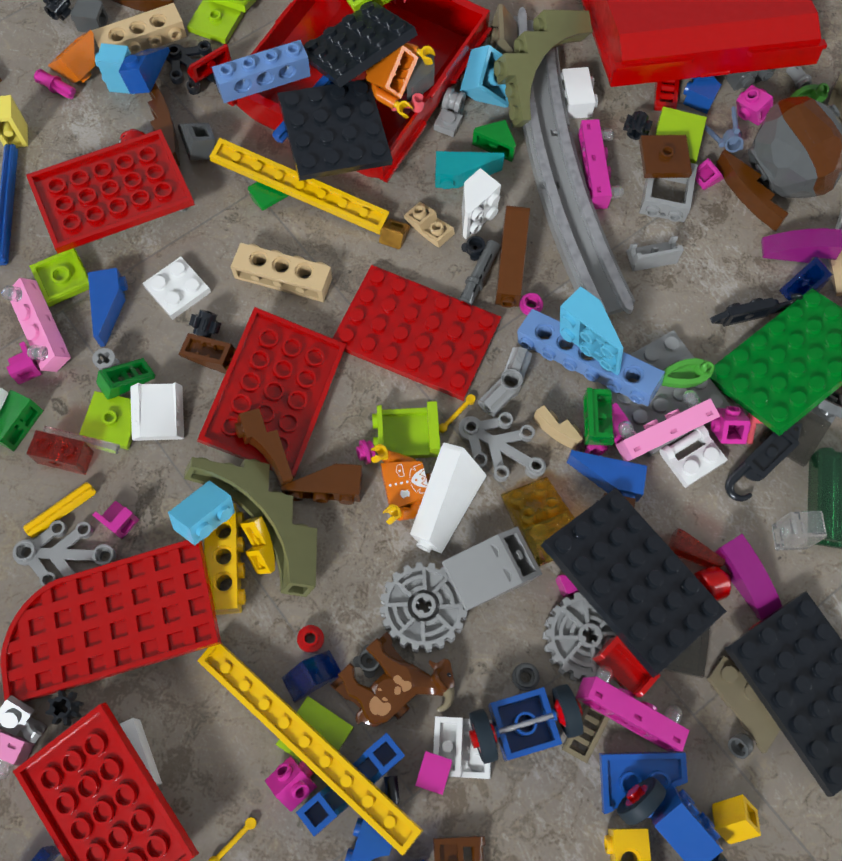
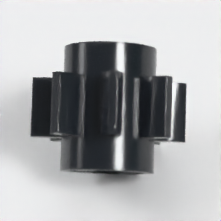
M43 0L47 4L44 10L52 19L58 20L60 18L63 21L71 14V9L69 8L71 5L70 0Z
M636 111L633 115H627L623 130L627 131L629 138L639 140L641 135H649L653 121L648 120L649 116L645 112Z
M202 309L199 310V314H192L189 325L194 328V334L206 338H211L212 334H218L221 323L216 320L217 314Z
M59 690L58 697L48 699L50 707L45 714L54 717L52 724L58 725L63 719L64 725L71 726V719L82 717L79 710L84 705V702L75 700L78 693L71 691L67 696L65 691ZM63 704L68 708L66 713L62 709Z

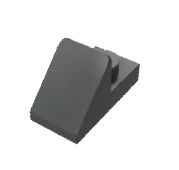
M836 391L807 413V417L825 426H830L836 416L842 419V394Z

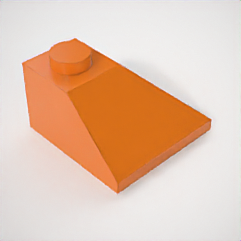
M89 30L77 37L48 66L73 84L78 81L85 82L92 75L90 70L95 67L94 33Z

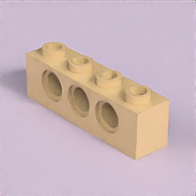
M174 3L91 30L94 33L99 49L101 43L128 46L131 55L187 37L183 21Z
M240 243L231 264L235 279L324 302L332 281L331 267L323 262H311L300 256L285 255L278 250H266L255 244ZM282 269H287L285 272H279ZM304 275H309L308 278H301Z

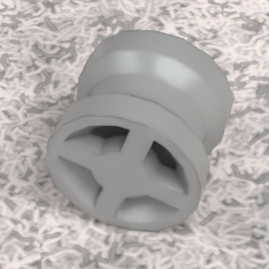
M448 87L442 101V108L451 109L455 113L460 114L466 100V93L462 91L458 93L455 92L454 88Z

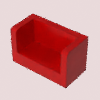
M617 635L610 638L592 658L623 689L632 692L634 698L644 696L661 676L658 674L653 678Z

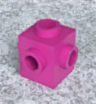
M751 85L736 100L739 117L759 126L764 121L768 111L773 107V96L768 94L766 90Z
M736 406L717 408L720 417L711 421V431L715 433L720 443L746 444L751 422L743 410Z
M292 756L280 764L265 780L275 797L290 812L317 787L310 778L314 774L313 771L303 761L298 764Z

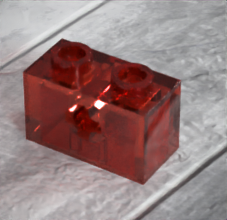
M36 430L26 454L37 464L85 475L94 451L84 441Z

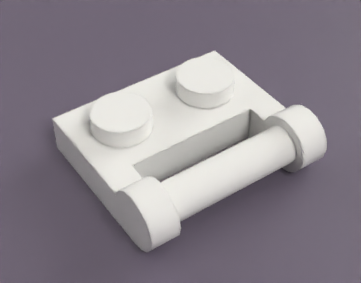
M704 425L694 429L692 433L671 446L666 445L659 450L664 461L685 488L720 467L728 460L711 439ZM700 441L703 445L702 447L683 459L677 460L675 454L694 442Z

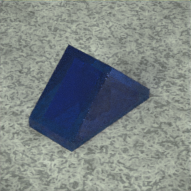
M815 257L779 291L788 301L792 300L791 295L794 293L804 295L812 288L819 292L834 274L818 257Z
M330 650L303 660L284 675L282 680L295 703L338 678L341 670Z

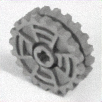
M417 562L416 567L412 569L409 565L404 566L403 573L395 572L392 575L393 582L385 584V591L387 593L381 594L380 600L384 606L380 607V614L382 618H385L382 621L385 630H391L389 634L392 640L399 639L400 647L404 649L407 646H411L412 652L418 653L419 649H424L426 653H431L432 648L437 647L440 651L444 649L446 641L449 643L455 641V632L461 633L463 629L461 621H466L467 611L464 610L444 567L438 570L435 568V563H429L428 567H423L422 562ZM423 602L425 606L430 605L427 613H424L423 610H417L419 609V603Z
M580 592L574 593L570 599L566 597L559 603V606L556 605L550 612L552 617L549 616L546 619L544 626L548 630L543 632L542 639L547 640L548 644L544 646V650L552 655L549 659L552 665L556 663L559 665L558 672L560 674L569 673L570 680L576 681L579 678L583 679L594 676L606 680L610 676L592 658L616 634ZM586 632H590V638L593 639L589 643L586 642V637L583 636Z

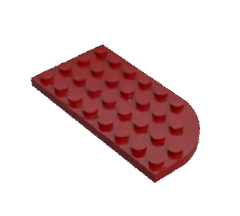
M188 540L111 562L58 578L36 591L15 615L3 642L0 665L4 701L12 695L24 703L57 693L59 690L64 691L222 644L202 541L194 546Z

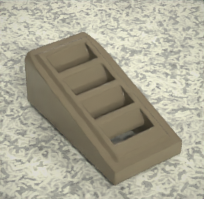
M582 703V721L585 719L596 725V728L593 730L583 724V732L592 736L590 741L582 736L566 737L562 750L588 763L610 718ZM589 709L600 714V719L588 714ZM573 740L587 746L586 750L583 751L572 745Z

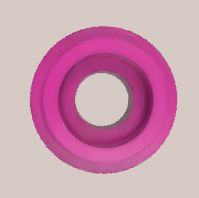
M528 293L520 300V310L525 315H528L532 309L541 312L543 300L536 293ZM527 304H533L535 307H528Z
M360 440L359 446H356L359 461H364L366 465L370 464L371 458L376 455L375 451H371V448L374 447L371 440Z

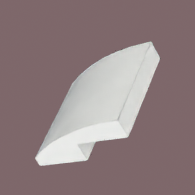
M435 716L433 754L452 760L448 777L491 779V763L484 764L478 749L472 746L469 731L472 730L470 719Z

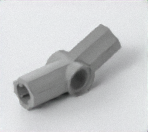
M522 347L512 348L501 378L478 401V404L487 415L494 417L512 398H515L520 393L533 355L528 349ZM512 381L516 386L510 387L505 382Z

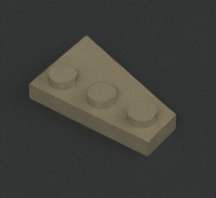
M721 656L708 675L707 680L727 707H730L735 713L744 730L748 731L755 740L756 746L761 753H766L781 729L735 663L726 656Z

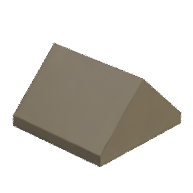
M498 4L490 25L492 32L487 38V45L492 46L502 54L515 53L514 40L518 38L517 22L503 4Z

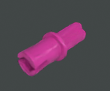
M38 69L35 72V82L47 87L50 92H57L69 99L75 97L76 89L63 82L59 76H53L43 69Z

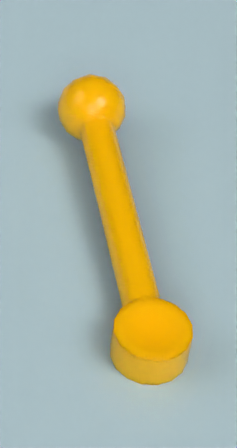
M473 394L467 395L466 401L445 423L439 424V432H446L453 420L468 405L475 403L476 398Z
M253 817L246 819L245 826L216 856H211L208 861H220L249 829L251 830L256 827V819Z

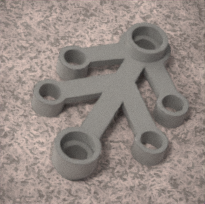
M503 412L498 418L480 421L473 416L465 417L460 421L458 431L463 439L469 441L473 455L472 458L474 461L477 457L484 459V463L478 464L481 469L486 466L488 459L486 454L481 451L479 440L488 445L494 466L493 476L496 481L504 482L509 476V469L504 465L501 453L525 466V473L528 477L539 479L544 475L546 463L542 458H531L507 444L517 441H531L535 434V430L531 425H524L518 431L493 436L486 431L499 427L508 429L512 426L513 416L510 413ZM508 418L510 422L504 424L501 419ZM474 425L476 429L470 431L467 429V426ZM523 431H530L531 436H525ZM538 463L541 468L536 470L532 467V464ZM503 470L506 476H498L497 471Z
M60 520L53 521L49 528L34 540H22L13 548L14 560L23 566L30 565L40 578L42 586L46 585L45 580L47 577L52 576L53 580H56L58 576L48 572L40 559H50L65 577L75 574L66 560L94 561L99 566L115 562L117 555L116 551L107 544H101L94 550L69 549L81 538L87 539L92 536L94 530L88 522L78 523L75 530L52 548H42L54 537L60 538L66 535L68 527ZM58 525H62V530L55 533V528ZM88 526V531L85 534H81V529ZM31 549V554L28 557H24L25 551ZM105 553H110V558L107 561H103L102 556Z

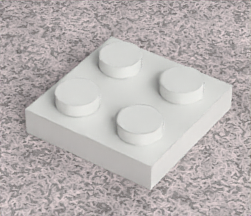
M179 257L143 282L145 289L172 320L211 293L209 287L182 257Z

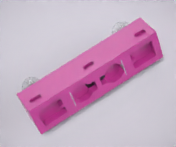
M599 119L581 120L578 139L585 181L594 208L608 209L611 199H619L624 195L622 186L610 185L611 167L607 166L606 162L608 159V149L603 144V142L613 140L614 131L610 128H601Z
M608 665L600 666L594 677L582 679L575 697L578 701L666 751L683 752L690 730L680 725L683 712L679 706L670 705L666 709L665 714L662 715L657 712L658 708L653 704L640 702L634 698L632 692L623 688L617 689L610 685L614 673Z

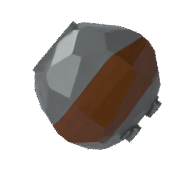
M808 96L790 97L777 102L768 111L753 141L752 147L748 149L750 165L752 169L762 175L759 180L764 187L784 198H810L824 195L834 189L842 176V123L838 118L840 117V112L834 104L831 106L829 104L826 105Z

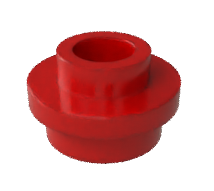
M307 625L299 631L297 643L303 651L313 653L323 646L324 634L319 627ZM308 634L315 635L313 643L306 642L305 639Z

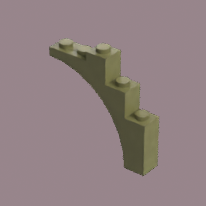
M543 10L533 19L534 31H524L514 40L515 53H504L494 62V74L497 77V83L506 84L505 94L509 102V117L513 128H521L531 120V86L543 57L551 49L566 43L581 42L593 32L589 11Z
M191 457L185 469L184 479L203 485L210 480L231 495L232 500L240 505L252 518L262 516L271 537L280 573L281 593L307 597L316 587L317 528L308 527L305 524H292L293 496L286 495L280 491H268L270 464L262 463L256 459H244L239 467L232 463H219L203 457Z

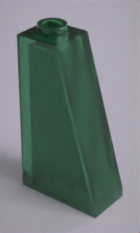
M824 447L809 456L806 543L842 549V452Z

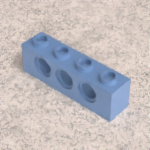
M301 40L212 67L223 103L311 76L309 59Z

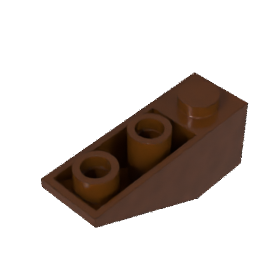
M336 463L281 486V491L286 495L293 496V501H302L303 498L313 499L317 503H327L328 500H336L341 504L352 505L354 502H360L362 465Z

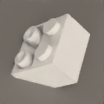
M481 168L464 182L462 231L465 239L472 234H477L487 220H492L498 213L501 184Z

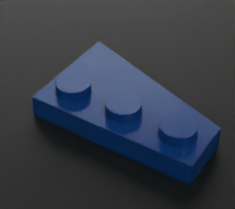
M685 752L599 753L602 812L604 814L613 812L614 809L618 808L627 792L647 778H656L664 786L665 790L672 784L677 787L688 783Z

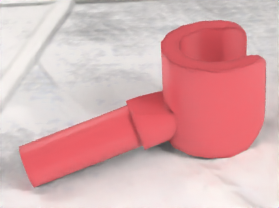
M415 93L412 96V100L408 102L413 107V112L419 113L424 108V102H422L423 95L421 93Z
M748 413L747 417L750 419L751 427L746 443L753 444L756 424L763 423Z

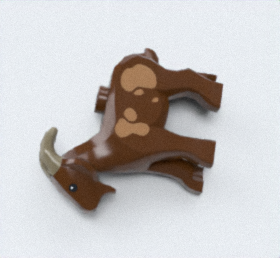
M388 632L380 639L376 638L366 648L384 670V673L370 687L358 683L355 678L354 666L351 663L330 684L342 697L354 702L360 708L355 717L356 723L359 725L361 722H364L371 727L387 723L394 716L399 720L410 709L407 704L416 695L444 696L443 704L436 709L438 712H444L449 709L454 701L455 680L449 659L444 658L438 663L429 660V665L433 669L432 675H429L417 666L405 661L396 652Z

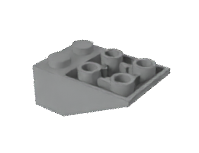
M518 526L497 534L442 561L444 569L465 611L520 588L542 575Z

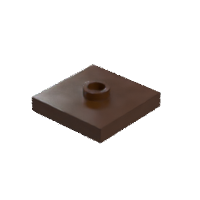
M641 135L639 144L644 178H690L692 169L686 135Z

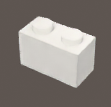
M589 68L562 69L561 79L568 118L592 117L594 108H597L598 97L593 92L594 78L590 76Z

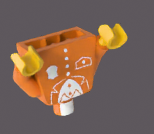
M405 43L366 70V79L371 84L375 98L391 109L395 107L403 118H409L403 113L404 108L410 107L413 110V107L407 101L399 102L398 99H401L419 58L418 56L422 58L424 64H433L432 59L426 57L429 54L435 56L432 47L424 46L422 49H419L418 45Z
M382 444L371 448V451H376L378 455L373 456L371 461L373 463H378L381 460L384 462L381 463V472L389 506L383 510V513H389L392 516L386 521L387 524L391 525L396 520L414 519L417 516L432 473L425 474L423 462L417 461L415 458L387 450Z

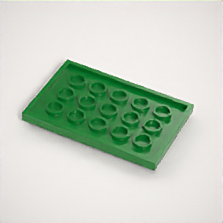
M813 288L803 295V299L796 300L716 363L710 379L719 390L778 436L782 435L842 386V307Z

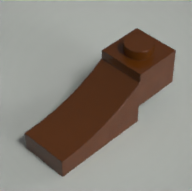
M259 408L240 413L237 423L234 424L238 438L243 437L245 445L250 443L264 456L273 469L280 487L292 482L293 476L278 431H266Z

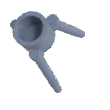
M733 106L731 108L733 129L727 130L723 138H720L706 124L704 128L718 143L719 147H725L728 152H737L744 148L742 132L738 126L736 107Z

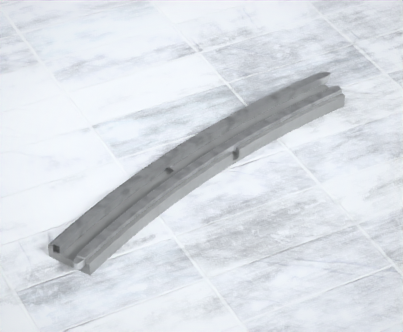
M521 7L518 16H513L517 22L518 37L524 31H534V21L527 20L526 10L524 7ZM555 47L543 57L536 70L531 86V120L523 126L534 179L552 236L574 290L576 291L581 286L601 300L608 316L621 311L631 314L635 299L623 277L600 224L582 172L572 132H569L570 123L562 86L558 47Z

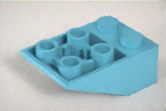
M580 286L560 306V334L567 342H573L586 356H592L605 370L612 371L618 376L621 369L623 346L601 300Z

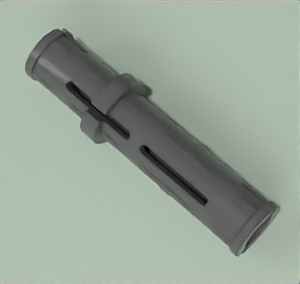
M493 240L486 242V246L471 276H468L465 281L466 286L458 300L464 301L471 306L473 305L478 292L484 287V279L501 248L499 243Z

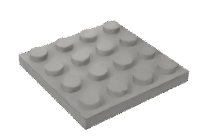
M674 330L630 354L660 370L675 362L694 358ZM633 378L627 379L630 382H637V380ZM710 378L704 383L690 388H673L661 385L649 406L636 404L629 397L612 392L611 401L612 404L617 402L632 424L633 428L630 431L632 435L644 431L643 425L655 419L659 423L666 420L664 415L676 409H679L681 413L710 398L716 409L730 406ZM595 382L600 389H608L605 385ZM693 430L647 452L646 455L648 458L659 452L661 448L673 444L693 432Z

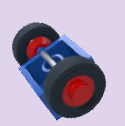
M564 684L552 689L554 709L552 710L544 687L492 702L488 705L493 725L489 722L484 709L469 713L472 728L469 731V736L473 748L478 749L482 762L487 764L498 760L497 739L504 762L561 745L562 741L555 722L557 720L568 738L583 734L582 708L571 688Z
M650 777L633 786L618 805L617 813L629 826L636 825L647 817L651 818L655 828L684 861H728L721 853L723 849L718 841L721 836L714 828L715 825L704 812H699L694 805L695 802L684 789L679 792L672 784L665 790L664 786L656 778Z

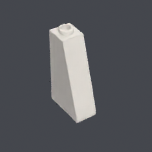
M445 442L441 446L410 535L417 541L416 545L426 552L430 553L433 550L442 554L487 476L463 447Z

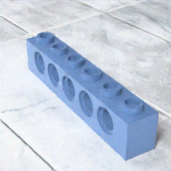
M534 309L530 311L517 330L518 343L523 348L536 351L549 361L554 360L562 364L567 370L576 371L584 375L589 381L599 382L612 392L621 393L629 397L636 404L649 406L663 383L665 371L625 352L622 355L621 369L618 376L612 371L605 370L592 356H590L592 360L583 359L588 356L573 342H567L561 336L560 322ZM562 347H570L571 349L564 350ZM633 378L636 379L637 382H630L627 379Z

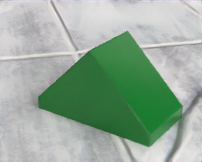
M506 120L475 127L472 145L490 153H504V159L513 161L516 143Z

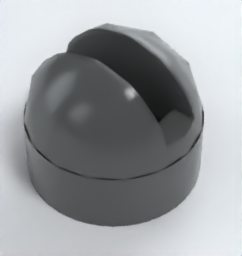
M739 733L728 741V747L734 756L745 759L752 753L754 742L753 740L751 741L747 734ZM740 742L744 745L743 748L739 745Z

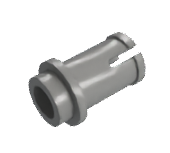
M800 66L787 68L786 73L795 82L796 89L812 84V77L806 74Z

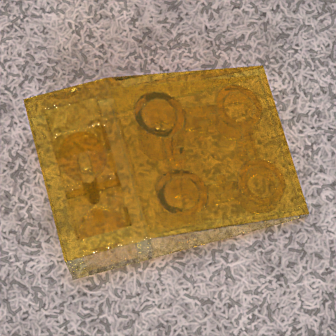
M548 477L501 494L514 527L518 526L538 566L553 561L540 545L575 517Z

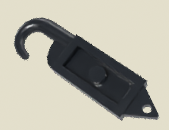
M794 293L791 295L792 300L781 303L777 299H773V297L767 299L756 298L745 304L734 303L729 305L724 312L711 317L710 320L712 324H722L725 327L768 317L771 314L784 311L796 300H802L803 295L801 293Z
M802 423L791 426L780 436L773 432L728 476L725 481V490L731 499L743 502L752 497L751 493L738 495L734 490V485L743 476L757 482L764 479L800 444L798 439Z

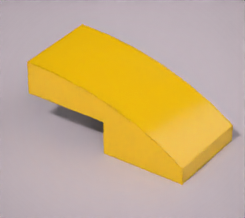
M262 516L246 519L240 525L252 545L250 549L245 551L250 563L257 574L274 572L275 557L273 545Z

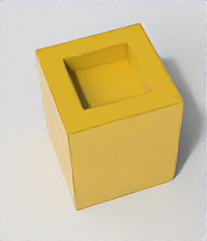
M743 794L712 805L714 828L728 844L761 836L758 810Z

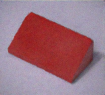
M224 44L189 65L187 73L195 83L213 73V66L232 61L228 45Z

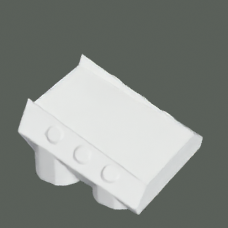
M176 382L173 384L137 383L130 387L132 440L184 439L182 385Z

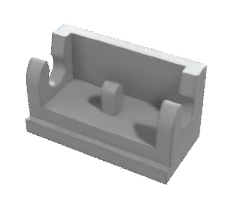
M672 236L669 242L637 247V243L631 244L626 253L632 271L676 264L684 251L682 245L676 246L678 236Z

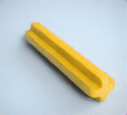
M85 482L24 525V531L29 537H36L46 530L53 521L60 520L96 494L95 489L90 483Z

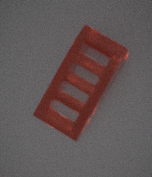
M677 528L672 533L668 546L678 557L705 568L711 566L721 568L724 565L725 559L684 530Z

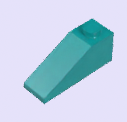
M436 151L435 188L450 189L462 187L464 182L480 168L488 175L502 171L504 153Z

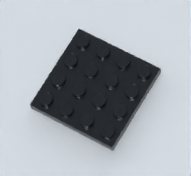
M372 0L362 4L355 13L343 17L342 21L334 27L325 29L318 38L306 42L304 49L307 53L309 64L341 88L418 34L413 25Z
M367 79L350 81L341 88L331 84L277 93L299 181L392 165L393 159L371 84Z

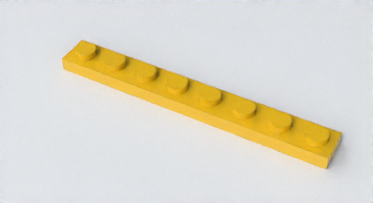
M219 138L209 156L211 162L380 235L381 228L389 217V211L314 178L299 181L297 171L222 138Z

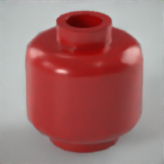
M711 566L694 573L696 578L717 601L729 596L731 579L721 568Z

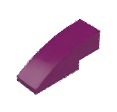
M828 228L802 229L763 237L761 240L762 257L809 263L812 257L836 260L842 251V230Z
M740 534L715 551L731 573L729 577L759 620L764 619L782 607L768 573L743 534Z

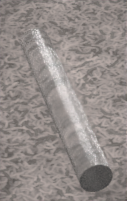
M45 426L42 435L114 454H118L120 445L48 426Z

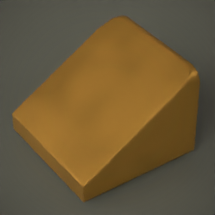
M388 219L381 228L379 243L400 249L408 234L410 225Z

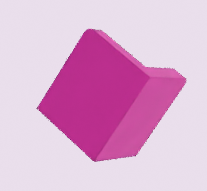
M24 341L19 343L22 353L9 358V366L6 367L9 375L19 385L42 375L32 350Z
M117 501L113 502L102 516L96 511L92 514L120 539H123L139 521L129 509L123 507Z
M425 751L415 786L443 795L452 760Z

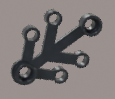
M203 40L198 43V46L187 48L179 44L167 46L170 52L166 60L172 65V70L170 71L172 83L181 84L184 81L181 64L187 66L188 69L189 65L201 59H192L188 56L200 54L206 56L212 52L209 41ZM213 73L205 77L216 84ZM188 75L189 81L186 84L188 92L191 95L199 94L201 92L199 81L195 83Z

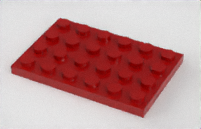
M161 129L26 174L57 254L195 205Z
M371 265L332 339L345 343L344 352L464 401L502 317Z
M254 307L197 442L243 460L256 459L262 463L269 464L250 443L245 445L243 437L238 438L234 425L237 423L240 413L259 408L266 431H278L294 479L346 344Z
M106 702L99 704L13 770L65 861H190L199 854Z

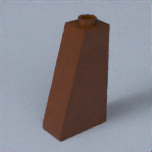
M506 206L495 304L502 307L511 308L519 306L530 208Z

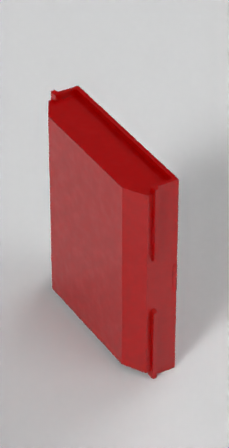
M293 0L250 55L301 40L304 47L306 42L318 38L325 29L334 27L342 21L343 17L353 14L354 11L346 0ZM391 0L383 5L384 8L415 27L418 35L407 43L418 45L419 49H422L424 46H430L434 50V85L422 94L424 108L421 112L416 113L411 109L403 110V113L409 117L407 119L403 118L397 111H392L390 107L375 98L393 161L392 165L364 169L357 172L367 177L379 178L388 183L426 128L427 120L443 99L448 87L456 84L466 70L471 49L482 47L491 34L492 28L488 27L490 10L468 0H406L405 3L403 0H396V4ZM309 64L310 77L230 101L227 104L233 107L237 105L253 120L275 131L283 121L277 93L312 88L323 74ZM366 71L351 81L366 79ZM403 94L402 98L398 99V101H407V94Z
M581 0L584 11H589L592 34L611 87L817 64L822 50L827 47L825 39H821L819 16L812 0Z

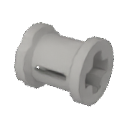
M108 348L98 349L92 357L94 365L99 370L121 364L113 351Z

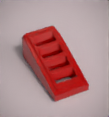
M680 79L655 82V111H662L663 106L677 109ZM660 99L671 100V102L660 101Z

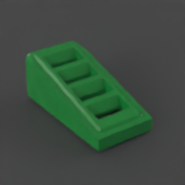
M141 358L99 370L96 383L108 400L130 391V387L137 383L144 384L155 379L156 375L145 359ZM138 368L142 375H139L135 369Z

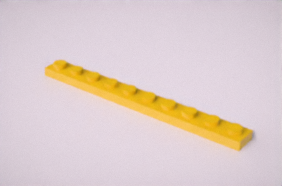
M224 644L208 647L197 661L402 856L405 855L423 832V829Z

